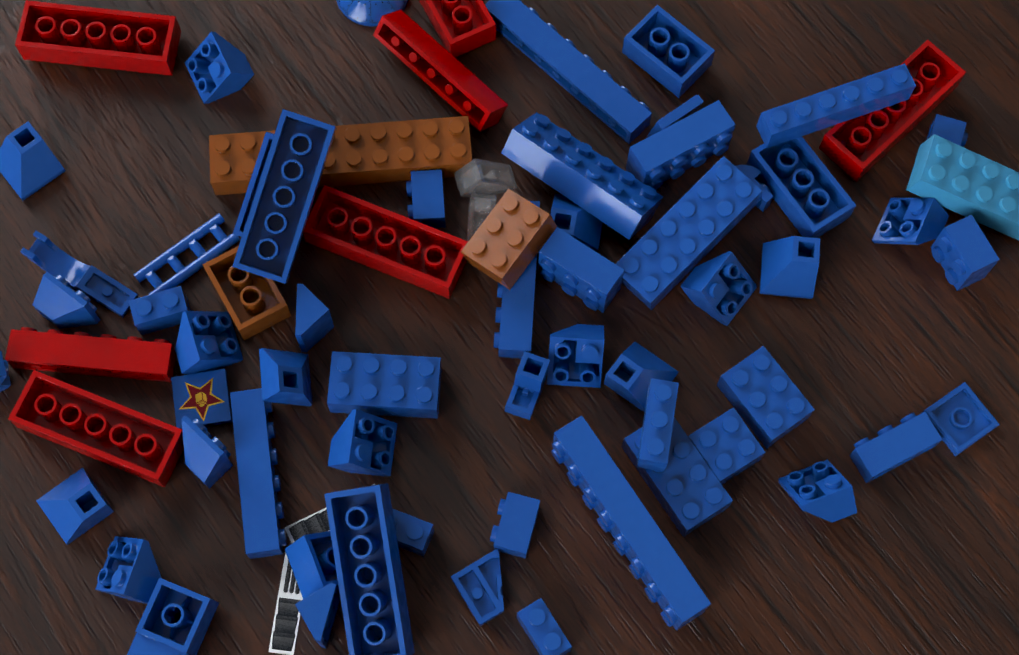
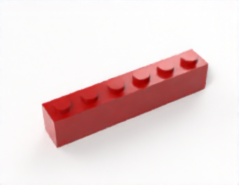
M402 10L381 17L373 34L376 39L462 116H468L469 122L480 132L498 124L508 106L504 100Z
M21 327V330L11 329L5 360H7L12 368L172 382L171 377H173L176 352L173 344L164 339H154V342H150L134 336L127 337V339H117L116 336L110 334H101L100 337H93L85 332H74V335L64 334L62 331L49 329L47 332H37L34 328Z

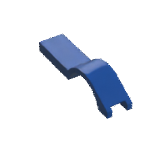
M35 231L33 233V236L37 238L29 250L23 247L20 251L21 254L54 277L59 274L71 284L70 287L82 291L85 295L123 318L130 309L129 300L136 299L138 297L137 293L94 266L84 264L71 257L40 232Z

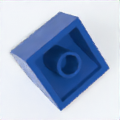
M330 531L304 535L285 548L303 599L330 583L337 584L338 586Z

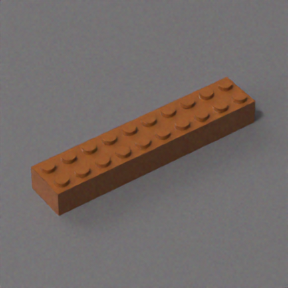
M468 116L336 126L337 129L318 188L324 187V185L333 187L411 181V171L442 169V178L473 176ZM276 130L209 135L210 183L215 195L246 193L265 133L271 132L275 134Z

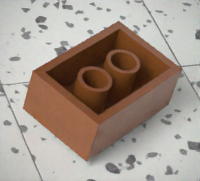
M508 188L462 249L461 253L469 264L510 290L557 228V225L549 213Z
M237 246L202 265L242 339L245 341L290 317L291 314L272 279L232 267L239 247Z

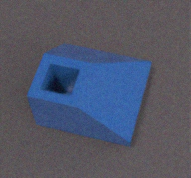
M212 31L185 62L204 104H209L241 90L254 76V72L245 54L219 34Z
M29 121L7 135L0 147V173L22 201L66 171Z
M555 194L550 215L557 227L598 252L603 222L564 195Z
M890 198L872 238V242L877 244L919 245L934 240L945 227L949 215L935 198Z
M791 236L763 243L759 294L812 299L819 268L820 238Z
M728 251L696 266L680 287L694 305L721 324L728 326L757 288V285L733 252Z
M49 272L43 275L32 304L43 317L59 329L98 324L100 318L95 313L97 308L90 302L91 300L80 290L75 292L70 287L71 284L59 274L56 277Z
M185 311L182 313L175 346L182 374L213 371L243 360L228 312Z
M576 324L550 334L548 358L550 364L547 373V385L601 388L605 340L604 325Z
M634 342L619 356L606 373L604 385L645 412L648 386L651 378L673 381L679 371L637 342Z
M267 348L259 349L262 401L312 406L309 355Z
M357 409L352 410L331 439L328 466L348 473L391 476L398 423Z
M185 415L181 419L185 464L210 489L233 466L228 459L231 454L217 437L211 440L212 436L207 431L208 429L197 418L191 421Z
M828 459L816 462L812 466L791 472L778 479L779 484L802 511L832 523L857 513L853 486Z
M81 468L36 500L67 545L114 512L84 468Z
M115 536L108 547V556L104 567L98 574V583L95 590L138 603L148 604L159 577L162 578L150 544L144 539Z

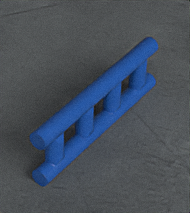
M218 213L133 275L139 283L144 279L150 282L154 290L149 295L175 288L203 268L202 264L221 255L239 242L240 238L233 233L229 236L225 234L219 226L225 220ZM211 232L219 243L206 252L198 241ZM190 248L198 258L184 267L176 256ZM168 263L176 274L163 283L155 272Z

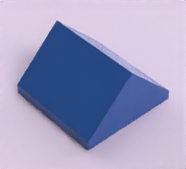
M297 284L295 336L301 352H308L334 328L329 309L305 285Z
M334 583L324 586L295 604L315 641L320 647L326 649L340 602L339 588Z

